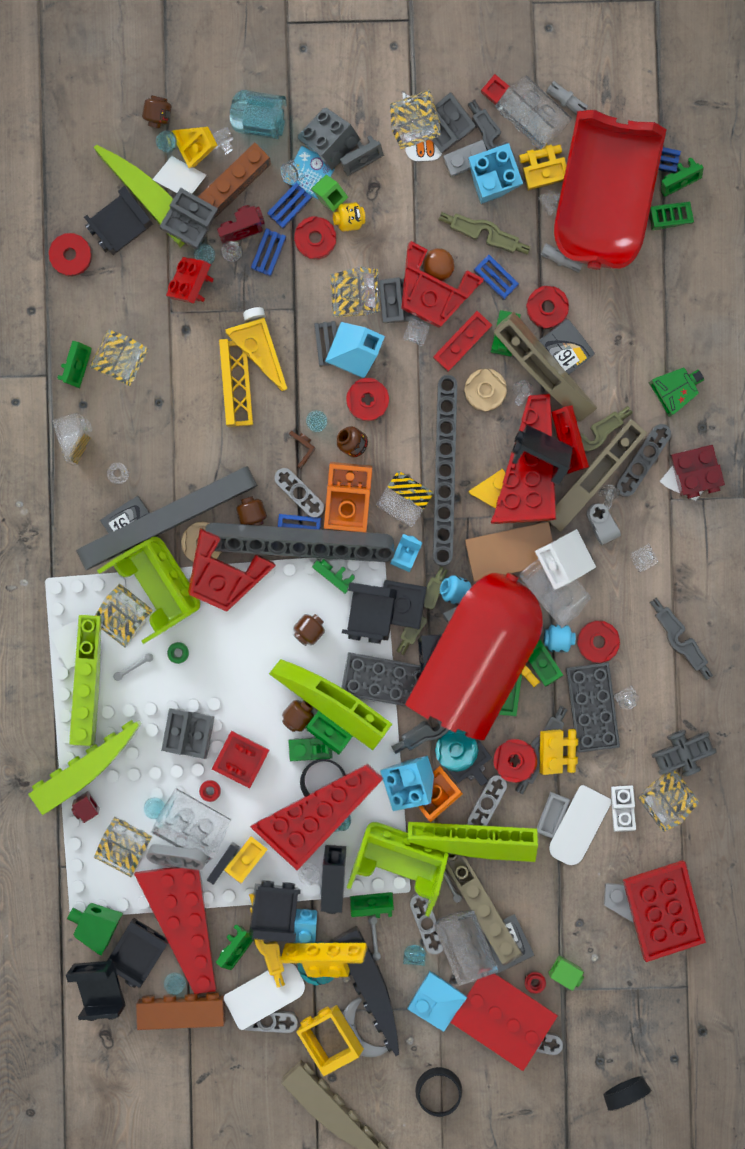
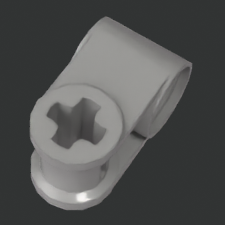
M593 504L587 509V518L601 546L621 536L618 526L605 505ZM595 508L597 510H602V513L600 514V519L599 517L593 516V514L596 512Z

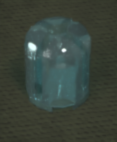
M250 90L238 91L233 96L229 113L230 124L233 130L241 134L279 140L285 125L284 109H282V106L287 107L286 96Z

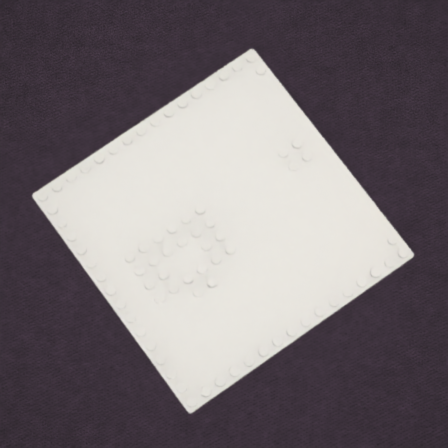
M312 557L271 560L276 566L227 612L200 600L199 610L145 644L141 640L155 632L149 618L156 611V608L134 574L130 577H123L118 573L53 577L45 580L49 633L77 620L79 615L97 616L112 596L146 621L128 645L101 625V647L104 652L100 653V681L95 744L98 747L105 743L104 738L113 732L116 735L123 731L121 727L131 720L134 723L140 720L142 724L126 747L98 777L82 790L62 802L69 911L75 908L84 912L90 903H94L119 911L123 915L153 913L135 875L96 855L109 828L147 847L135 872L172 867L154 864L147 859L146 855L152 844L196 849L205 853L207 861L204 868L200 870L205 908L252 905L249 894L252 893L254 896L255 883L261 884L262 880L273 881L274 885L282 886L283 882L295 883V887L301 890L297 901L321 899L325 845L347 846L344 897L387 892L396 894L410 891L409 878L375 867L374 873L370 876L356 874L351 889L347 888L368 824L378 822L406 832L405 809L392 810L383 780L298 871L250 827L252 824L304 797L300 788V777L305 767L315 761H290L289 739L316 737L308 732L306 728L301 732H292L282 722V713L294 700L303 702V699L269 675L279 660L282 659L309 670L339 687H342L348 652L393 660L391 631L389 633V640H381V644L368 642L369 638L361 637V641L348 639V634H342V629L347 630L353 592L348 591L344 594L314 570L312 565L317 559L320 561L325 559L333 566L331 570L335 574L341 567L346 568L342 573L343 580L354 574L355 578L351 583L383 587L384 581L387 580L385 562ZM251 562L229 565L246 572ZM193 567L180 568L190 583ZM305 614L311 616L316 614L324 621L322 626L325 629V633L314 645L307 644L304 646L293 636L295 633L293 630L294 625ZM49 635L59 768L63 771L69 767L68 762L79 756L81 759L86 756V750L91 746L69 745L75 666L68 670L66 669ZM176 642L185 644L189 650L187 660L180 664L171 662L167 655L169 646ZM176 649L175 655L177 657H180L182 655V651L180 649ZM146 654L153 655L151 662H145L125 674L119 681L114 679L113 676L116 672L124 671L144 659ZM358 698L391 722L392 726L374 750H371L353 736L340 755L332 750L333 758L328 760L338 763L346 775L367 763L381 775L380 770L401 763L400 752L395 754L391 747L399 743L397 707L395 704ZM313 707L312 712L314 716L318 710ZM169 708L215 716L207 759L161 751ZM231 730L270 749L250 789L212 770ZM318 762L308 769L305 775V786L311 794L343 776L340 769L333 763ZM207 780L216 781L221 788L219 798L213 802L203 800L199 793L200 786ZM208 787L206 789L208 794L211 795L214 793V789L212 787ZM89 791L100 810L97 816L83 823L81 819H77L71 809L73 808V800ZM251 836L268 849L241 884L225 871L221 873L214 885L207 881V878L232 842L240 846L232 859Z

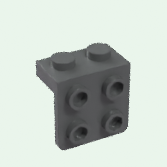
M323 108L298 135L299 141L316 152L331 170L361 140L350 123L328 108Z

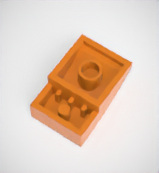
M330 462L324 529L355 532L367 531L373 466Z

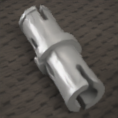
M555 81L552 82V85L546 91V93L561 102L560 105L562 107L566 106L575 114L588 108V105L573 96L574 93L572 91L568 92Z
M547 243L540 255L556 262L560 267L562 265L577 273L580 272L583 263L567 258L559 249Z

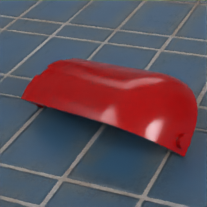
M596 110L577 112L554 224L556 244L561 253L567 258L586 264L590 269L600 270V268H624L637 257L644 241L667 130L655 122L628 120V124H621L616 122L617 118Z
M509 572L506 575L491 573L481 578L468 590L456 608L405 704L407 707L427 719L432 716L442 721L441 726L453 732L460 729L466 732L465 735L467 737L485 740L535 649L542 632L543 616L540 604L535 595L526 586L518 582L519 578Z

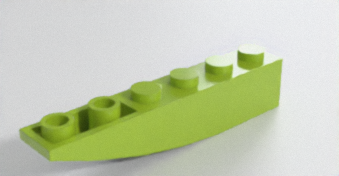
M79 615L69 745L92 746L95 745L100 681L101 616Z
M280 659L269 673V675L371 750L375 749L392 726L391 722L357 697L300 666Z
M133 720L127 722L121 727L123 729L122 732L117 735L115 732L109 734L104 738V744L99 747L97 744L91 746L86 750V756L81 759L79 756L68 762V768L63 771L59 768L50 774L51 779L44 783L41 780L33 785V791L28 795L42 816L82 790L98 777L130 742L142 724L140 720L135 723Z

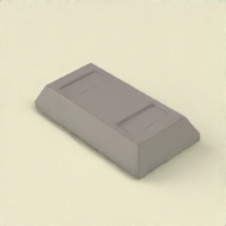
M550 792L536 828L537 833L553 839L565 816L570 799Z

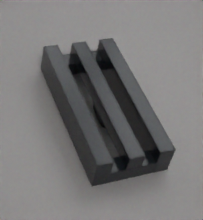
M234 842L231 843L207 878L208 882L213 885L215 884L240 846Z

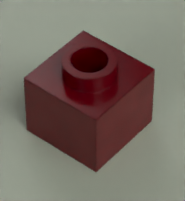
M89 791L74 799L73 808L71 809L77 819H81L83 823L97 816L100 810Z

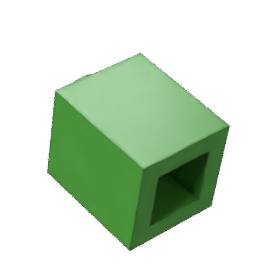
M327 174L311 188L320 202L332 212L348 198L338 182Z
M561 955L557 957L548 972L550 978L572 991L575 987H579L584 979V972L581 967Z

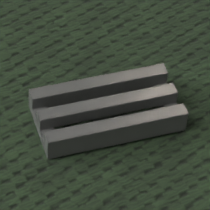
M336 322L314 323L319 366L331 365L323 361L319 328L324 330L326 355H328L330 350L328 327H332L334 340L337 332Z

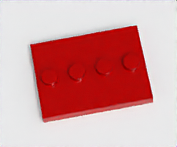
M683 860L623 879L645 962L706 943L688 870Z
M484 967L467 994V999L450 1023L524 1071L558 1015Z

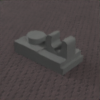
M368 136L369 143L364 146L360 141L357 142L358 149L347 153L340 159L343 171L347 177L384 156L379 141L374 140L372 136Z

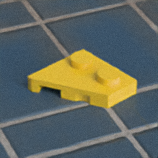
M208 126L171 131L188 168L196 167L218 146Z
M502 468L469 490L468 493L496 509L505 471Z

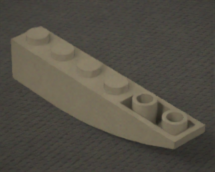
M512 312L497 325L494 330L495 335L524 368L563 407L573 406L575 417L580 422L597 409L594 403L515 312Z
M632 419L627 421L590 464L589 468L584 471L556 504V520H549L548 522L561 532L620 466L647 432Z
M449 853L446 867L501 963L505 966L522 956L520 948L467 858L462 855Z
M300 1060L282 1077L281 1084L317 1121L339 1138L357 1149H389L382 1140L379 1142L374 1137L375 1133L368 1125L364 1126L359 1121L360 1117L354 1110L351 1109L349 1111L346 1108L342 1097L338 1094L334 1095L329 1090V1084L323 1078L319 1079L314 1074L315 1070L308 1062L304 1063Z

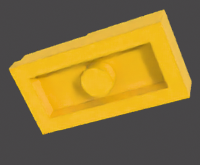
M251 836L224 871L241 884L268 849Z

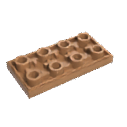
M549 522L466 539L465 544L473 581H478L491 573L506 575L507 572L516 573L543 567L535 551L553 542Z

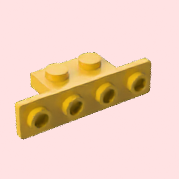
M286 943L282 952L281 962L302 963L307 977H348L350 969L347 963H363L367 945L366 943Z

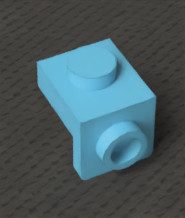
M403 534L390 564L410 572L422 542L414 536Z
M296 910L294 928L296 939L294 943L316 942L317 910Z

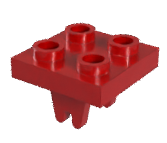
M183 257L177 265V271L173 280L168 285L166 296L194 304L195 300L204 302L205 298L198 293L204 281L212 283L214 280L207 275L211 264L203 260Z
M231 730L212 770L250 789L270 749Z

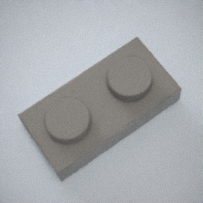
M483 140L443 156L451 177L470 170L468 157L487 151Z

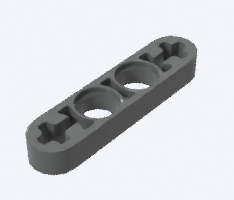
M656 425L646 437L616 484V491L620 496L628 497L632 495L671 437V430L667 425ZM656 430H665L664 435L666 437L660 438L657 444L649 441L650 438L654 441L658 436ZM646 446L654 448L655 454L653 457L648 458L644 455L643 450ZM634 464L642 465L643 473L641 475H635L632 472ZM628 473V475L631 478L636 479L638 481L635 483V481L633 480L630 483L629 488L631 489V491L627 490L623 492V487L621 486V483L625 484L628 482V480L630 479L629 477H626Z

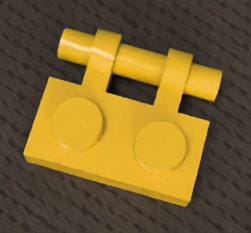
M551 144L545 146L544 149L537 151L532 149L526 151L525 154L519 155L520 163L529 162L530 166L523 168L528 190L564 180L566 170L565 158L556 159L555 154L562 153L561 145L552 146ZM548 158L547 162L537 164L536 159Z
M560 729L540 731L539 773L542 775L563 773V765L566 764L567 772H576V765L578 764V757L576 756V746H578L577 730L568 729V737H563L564 731ZM563 746H568L567 756H563Z

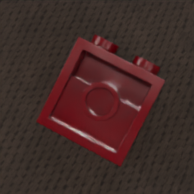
M246 205L240 207L238 212L234 213L236 222L227 221L222 223L220 228H217L222 244L226 246L263 232L262 225L265 222L260 207L255 208V206L250 207Z
M713 445L670 455L680 496L687 495V499L700 496L699 492L707 490L708 494L721 491L720 487L725 485Z

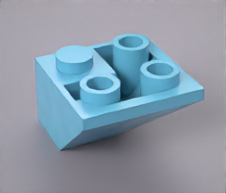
M509 143L468 157L473 182L481 204L499 198L523 185Z
M340 322L325 362L365 378L379 353L385 336L365 327Z
M428 756L410 759L380 770L393 811L431 803L434 774Z

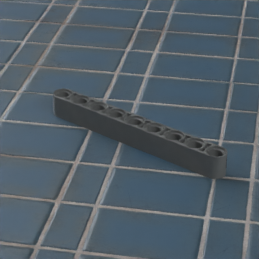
M451 375L442 376L437 386L433 560L439 566L449 564L453 558L457 381ZM450 381L453 384V389L445 391L441 386L442 382ZM443 402L451 403L452 411H442L441 404ZM443 423H448L451 425L452 431L445 434L440 430V426ZM441 445H449L451 453L443 455L440 452ZM446 465L451 469V474L446 477L442 476L439 473V468ZM439 488H449L450 496L442 498L438 492ZM441 508L448 509L450 512L449 518L441 519L438 516V510ZM440 529H446L449 532L448 540L442 541L438 538L437 533ZM440 550L448 553L449 558L446 562H440L437 559V553Z
M246 466L77 549L76 552L85 570H89L136 547L151 537H156L258 485L249 467Z
M210 523L204 529L220 538L214 550L218 552L388 562L394 558V539L388 534Z

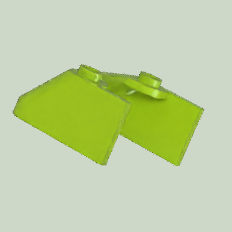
M151 537L97 570L100 574L114 566L118 574L123 577H130L134 574L156 608V611L149 618L155 632L141 640L143 644L165 632L200 608V600L190 596L188 593L189 581L163 540L158 537Z
M372 822L368 824L347 888L351 889L356 874L370 876L374 873L375 867L415 880L414 888L416 893L421 897L429 899L425 916L429 917L439 896L449 853L408 842L407 832L378 822Z

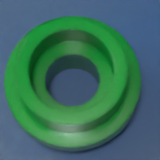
M176 642L169 646L167 655L171 662L180 664L187 660L189 650L185 644ZM176 649H180L182 651V655L180 657H177L175 655Z

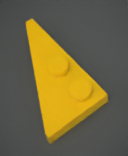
M265 318L225 329L228 337L281 391L287 390Z

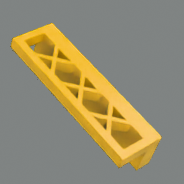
M220 339L227 427L253 425L248 356L243 352L236 360L230 355V346L237 345L233 341H228V339ZM231 359L235 362V363L232 365V367H231ZM237 365L244 369V376L239 381L232 376V370ZM238 386H241L246 391V396L241 402L234 398V391ZM246 400H247V408L243 405ZM240 407L248 412V421H236L235 413Z

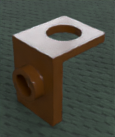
M290 431V437L309 449L297 466L299 469H302L315 451V447L310 444L311 439L302 433L297 435Z

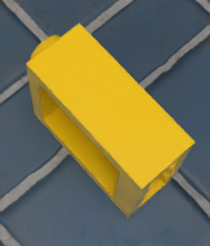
M337 1005L329 1008V1006L323 1008L314 1018L308 1016L300 1022L301 1026L296 1032L323 1077L359 1058L364 1050ZM329 1018L333 1020L349 1046L328 1058L311 1030L312 1027Z

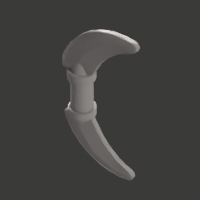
M359 997L347 1005L343 1016L364 1048L361 1056L377 1057L388 1050L386 1046L378 1047L364 1042L358 1034L354 1019L356 1009L362 1001V998Z

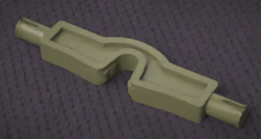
M441 212L439 221L451 225L450 229L462 233L473 240H477L481 231L486 230L489 234L486 241L488 246L500 248L511 253L517 250L528 255L531 246L518 242V237L500 231L490 221L472 220L459 214H455L453 217Z
M629 406L619 413L615 411L603 420L593 424L590 429L595 436L594 441H590L584 434H580L585 452L593 451L601 446L606 440L607 435L621 426L626 417L633 414L632 410L624 414L630 409Z
M441 566L436 577H432L427 585L424 603L426 609H434L440 594L441 583L449 571L445 569L442 576H440L444 569ZM422 615L420 629L405 627L400 636L403 640L396 650L400 653L404 646L401 654L405 655L408 646L414 644L418 634L427 623V618Z

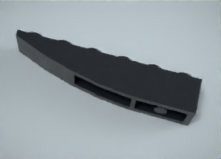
M357 926L334 938V943H366ZM367 945L363 963H347L350 969L348 976L352 975L355 980L353 986L357 994L363 995L365 999L363 1004L368 1014L372 1013L376 1019L373 1023L378 1033L383 1032L386 1038L383 1041L389 1052L393 1051L396 1057L399 1055V1045L392 1003L379 966L373 959V955Z

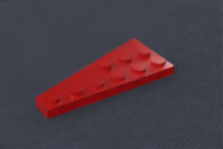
M550 394L528 396L519 430L523 431L526 425H529L553 437ZM525 451L517 464L512 462L514 453H511L491 524L556 520L555 483L551 481L554 465Z
M367 763L261 819L250 827L298 871L383 780V777Z
M170 867L135 872L134 875L194 994L215 992L216 982L200 870Z

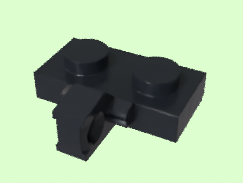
M480 741L477 742V759L472 766L459 772L449 771L457 783H460L466 777L470 781L475 778L481 787L488 782L482 773L486 770L483 765L492 757Z

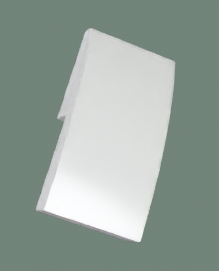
M633 786L611 787L614 832L635 831Z

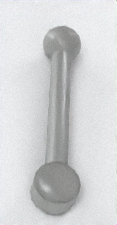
M146 654L144 659L122 672H116L113 676L114 679L119 681L125 674L145 662H151L153 655Z
M445 870L444 878L453 893V900L458 903L462 900V897L456 892Z
M370 916L368 922L372 928L373 959L378 961L381 955L378 953L375 924L377 923L376 916Z

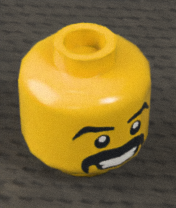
M356 202L340 204L336 212H333L334 225H338V228L343 232L359 230L362 224L365 223L364 208L360 207Z

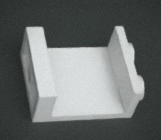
M577 529L535 551L554 590L596 568Z

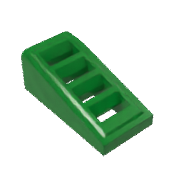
M690 202L650 207L649 219L652 231L694 223ZM681 208H685L687 219H683ZM677 209L679 220H675L673 210ZM666 211H669L671 221H667ZM660 212L663 222H659L658 213Z

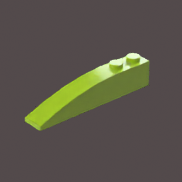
M95 145L93 148L154 219L161 224L170 209L173 198L139 168L107 149ZM169 234L180 248L185 244Z
M408 822V842L474 858L536 861L538 834L537 829Z

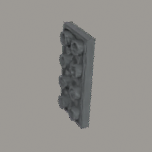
M348 652L341 688L357 698L406 706L405 704L421 676L420 665Z
M609 662L567 667L566 673L573 727L577 730L576 738H578L577 753L619 748L620 743Z

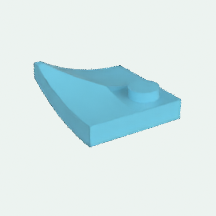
M429 971L407 1009L444 1032L467 999V996Z

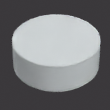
M261 307L251 308L243 313L244 320L247 323L266 317L264 309Z

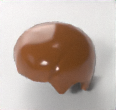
M434 248L428 251L422 262L423 271L440 281L448 279L454 272V259L445 249Z

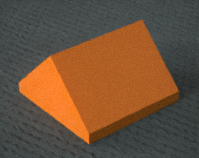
M440 766L433 771L434 782L431 803L418 806L429 822H432L463 795L461 789Z

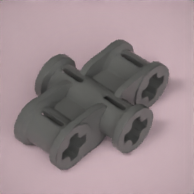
M685 730L668 735L667 738L671 740L672 746L651 754L652 758L656 759L660 769L658 771L659 775L669 773L680 767L683 769V777L701 771L696 761L717 752L710 742V733L703 732L689 739L685 737Z

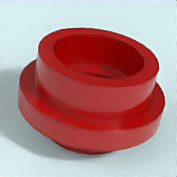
M207 780L200 786L199 793L203 800L213 802L219 798L221 788L216 781ZM208 787H212L214 789V793L210 795L207 793L206 789Z
M531 972L525 978V987L530 993L538 994L546 987V979L539 972ZM533 979H538L539 983L538 985L534 986L531 984V981Z

